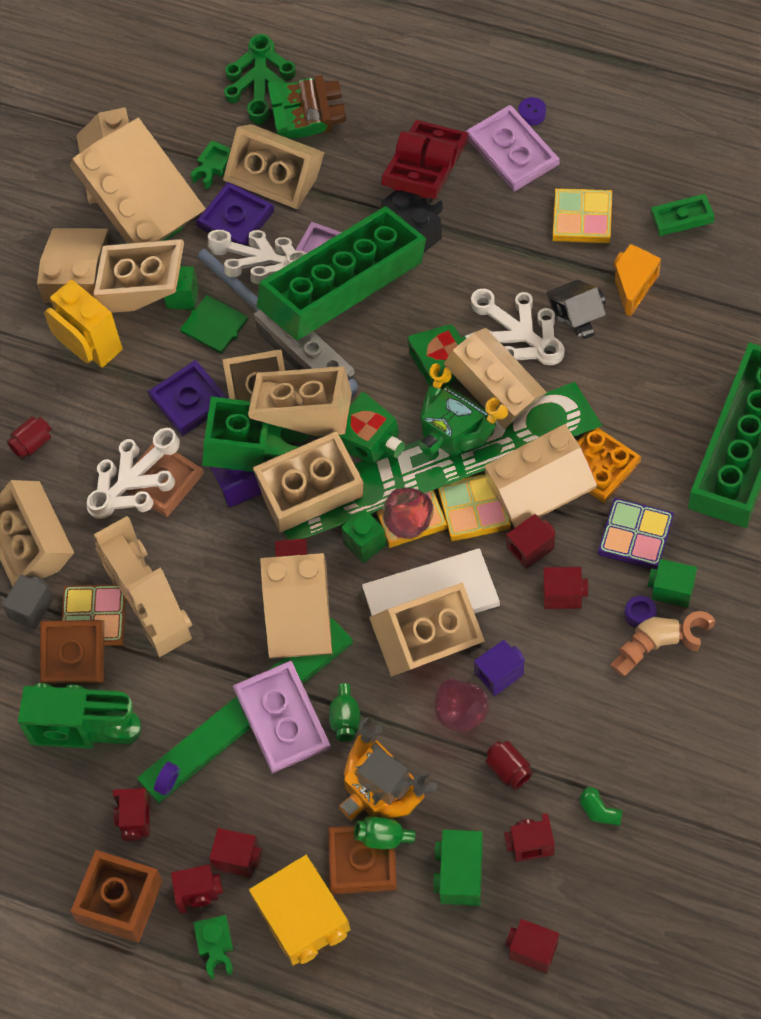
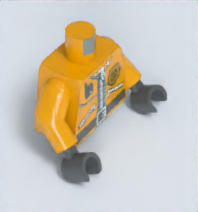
M372 718L363 719L359 723L361 735L357 737L349 752L343 773L345 789L351 796L340 804L339 808L350 821L363 810L370 816L388 819L409 815L424 799V793H433L437 790V783L431 782L426 787L424 785L425 779L430 776V773H419L415 777L409 773L410 787L401 799L396 798L389 806L358 782L357 770L376 747H379L394 758L377 740L372 743L371 738L380 735L383 730L382 725L378 724L374 727L372 733L369 731L368 725Z

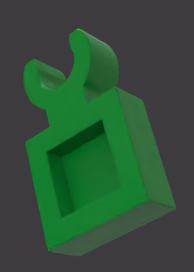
M211 140L197 159L198 167L191 172L192 183L195 184L199 178L204 177V188H210L215 174L220 177L224 175L231 148Z
M223 915L193 922L199 955L201 958L210 956L206 963L209 977L211 979L215 978L214 968L217 964H224L227 974L231 975L233 973V966L230 959L224 954L234 950L227 916Z

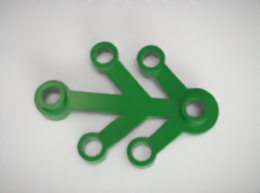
M265 34L253 36L248 44V52L236 62L228 64L225 68L227 79L235 82L224 89L227 102H239L241 92L254 83V100L248 103L247 113L250 121L258 125L265 123L270 116L269 105L265 101L266 82L279 81V84H286L284 80L266 67V60L279 68L280 76L283 79L290 80L296 76L295 64L291 61H286L274 51V42ZM255 61V67L242 77V70Z

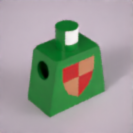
M449 324L407 337L408 352L428 386L429 384L433 385L434 379L430 376L432 365L437 363L441 366L438 377L442 376L446 367L444 363L452 350L474 332L461 337L455 326ZM452 374L450 381L442 384L441 388L444 389L458 379Z
M362 391L349 407L345 434L339 435L348 454L369 463H376L385 452L397 458L405 448V442L397 438L399 429L395 417Z

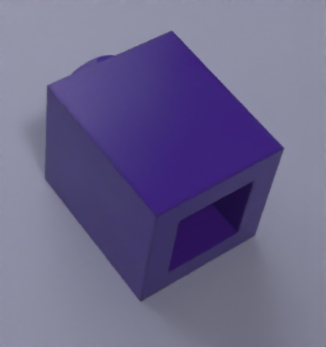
M502 640L474 661V673L491 694L496 696L524 675L525 658L516 646L510 647L505 640Z

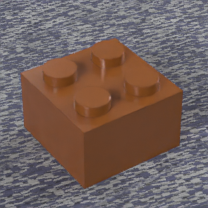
M95 850L70 912L78 924L139 943L163 880L155 868Z

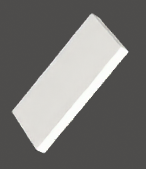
M480 548L362 584L371 616L462 582L474 614L500 606L499 598Z

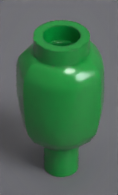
M347 683L338 685V696L331 702L329 711L331 730L336 734V739L341 742L353 741L355 734L359 731V723L361 722L359 705L355 698L351 696L350 684Z
M368 816L363 821L357 820L354 828V839L361 841L369 848L393 849L401 842L413 844L415 841V831L403 829L397 821L388 818Z

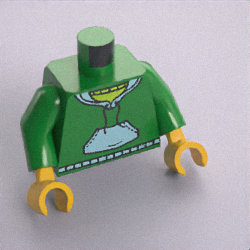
M435 363L430 368V376L434 379L433 385L429 384L420 414L424 439L419 442L421 451L427 456H432L440 448L451 456H458L464 451L482 447L496 427L495 421L507 417V407L503 404L499 406L500 401L496 398H491L487 401L485 409H483L449 386H446L444 389L441 388L442 384L450 381L452 374L450 369L445 367L443 375L438 377L441 366Z

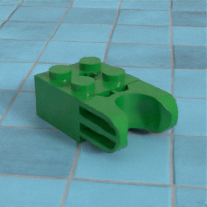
M211 397L204 437L202 466L254 472L253 467L299 448L288 444V442H303L310 435L250 419L248 412L251 401Z
M36 683L34 686L23 687L18 724L30 745L93 749L94 743L131 744L141 734V722L133 712L131 699L124 692L87 690L78 685H67L66 688H57L45 683Z

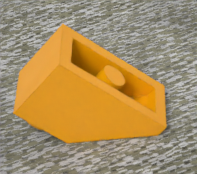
M632 244L628 246L624 253L620 252L617 255L613 267L616 269L615 283L625 314L630 317L660 275L661 258Z

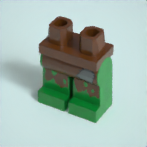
M323 75L314 76L315 79L306 78L298 82L279 84V81L268 82L277 134L293 140L322 132H333L332 125L346 122L344 104L332 106L328 104L330 100L342 98L339 80L324 82Z

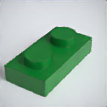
M706 193L651 207L650 211L659 237L714 223L715 219Z

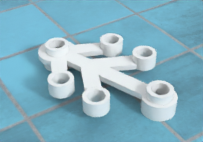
M214 230L208 234V248L213 254L224 255L227 252L247 257L226 260L224 263V273L229 277H237L241 275L242 269L253 267L251 269V281L255 284H259L263 279L307 254L302 251H295L292 247L291 239L286 237H280L275 240L274 252L266 240L265 232L260 230H254L249 233V245L251 247L231 242V235L225 230ZM270 263L275 264L267 267L260 266Z
M478 289L472 294L471 306L474 312L479 315H489L510 330L491 332L501 344L526 342L532 346L519 349L505 346L507 351L516 360L537 359L540 363L548 366L556 365L562 361L565 350L563 344L554 337L555 313L552 309L543 308L538 312L537 322L542 327V339L533 332L531 309L533 307V298L531 294L521 292L515 298V307L519 311L520 322L495 305L494 294L490 290ZM526 300L529 303L521 304L520 301ZM486 303L487 305L480 306L479 304ZM549 316L551 319L543 320L542 317ZM552 351L554 354H546L545 352Z
M163 428L157 431L153 437L155 447L133 468V459L139 454V447L131 439L121 442L119 445L121 457L118 481L111 488L110 480L117 475V467L109 459L103 460L98 464L97 472L99 473L97 490L93 491L87 498V510L92 517L103 519L111 515L115 509L136 507L140 512H146L153 506V499L147 492L140 491L134 496L121 495L126 490L158 486L161 491H169L174 487L175 479L169 471L164 470L158 474L143 475L164 454L172 455L178 450L180 440L174 430ZM168 478L167 482L162 483L164 479ZM146 499L143 504H139L142 500Z

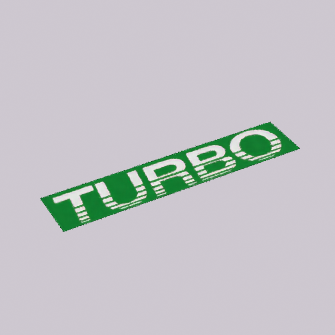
M572 382L548 391L506 429L495 421L497 425L482 447L464 451L458 456H451L439 448L432 456H427L419 447V442L423 440L421 439L405 445L403 452L397 458L384 453L376 463L362 461L354 464L363 481V497L283 532L287 540L311 537L347 523L363 509L371 514L485 471L484 466L564 424L567 425L574 437L603 425L576 382Z

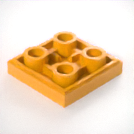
M596 428L585 432L577 443L581 447L597 484V488L588 493L605 504L641 462V456L601 429Z

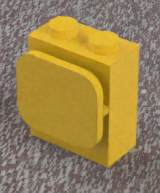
M72 279L50 297L54 310L48 308L44 311L48 326L53 335L82 361L89 363L93 360L103 368L123 350L111 311Z
M307 854L249 889L252 900L293 966L299 962L305 964L318 955V950L328 944L334 946L347 937V932L351 930L348 919Z

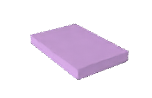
M511 104L465 131L469 133L468 141L513 192L560 165L559 157Z
M292 661L233 685V690L271 774L331 748Z

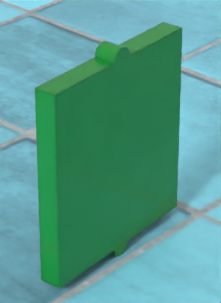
M206 295L195 310H191V316L180 328V332L223 354L233 339H238V333L249 318L241 312Z

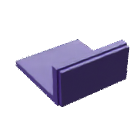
M209 467L223 492L229 508L262 494L254 472Z

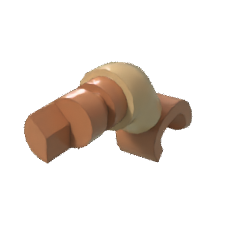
M703 611L692 612L686 617L683 624H679V621L676 619L649 618L635 628L636 633L631 637L632 642L627 641L619 649L620 655L610 666L619 675L625 677L644 658L643 653L648 654L652 649L657 650L660 646L678 644L679 640L688 649L698 652L701 640L692 635L690 628L699 626L704 630H709L714 627L715 620L712 615Z

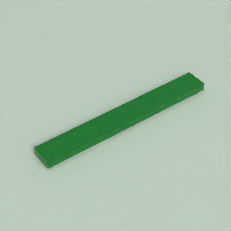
M331 618L332 654L282 658L270 669L292 661L303 685L352 645L353 639ZM237 696L137 777L138 782L146 788L147 792L158 804L251 728ZM169 761L179 766L180 773L171 792L164 796L154 791V785L161 769Z

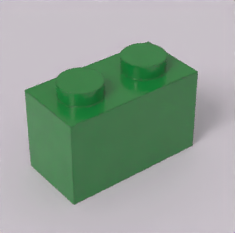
M442 830V841H436L435 861H441L440 873H434L433 886L434 893H439L440 904L481 906L482 831Z

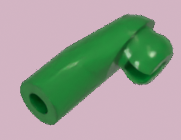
M585 788L582 794H580L579 799L580 805L588 818L593 822L620 826L622 809L605 807L596 788Z

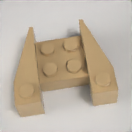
M126 516L95 533L96 552L102 566L114 585H118L141 623L146 637L159 658L191 640L188 628L192 626V623L186 612L180 610L161 567L152 572L149 565H146L144 557L148 554L141 541L137 540L130 518Z

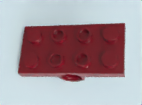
M415 120L409 132L401 131L396 144L395 155L382 174L381 185L396 191L418 194L423 198L436 199L468 143L469 133Z

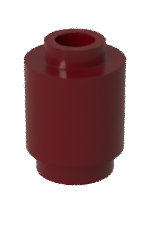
M31 416L10 434L11 438L6 443L20 459L26 456L30 457L51 439L49 432L52 429L42 417L36 419Z
M498 741L486 752L488 757L485 763L506 786H511L514 790L519 789L532 777L533 771L530 769V763L510 741L504 743Z

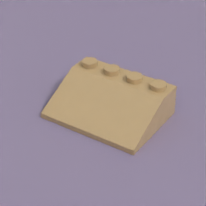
M139 118L105 136L72 158L70 167L127 244L162 241L206 209Z

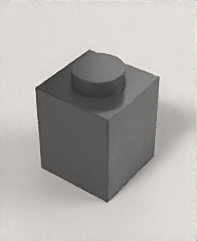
M20 575L2 606L8 618L36 629L50 606L53 597L48 584L44 580L35 576L30 579Z
M376 747L357 770L358 782L389 806L396 798L401 799L410 787L409 769L379 747Z

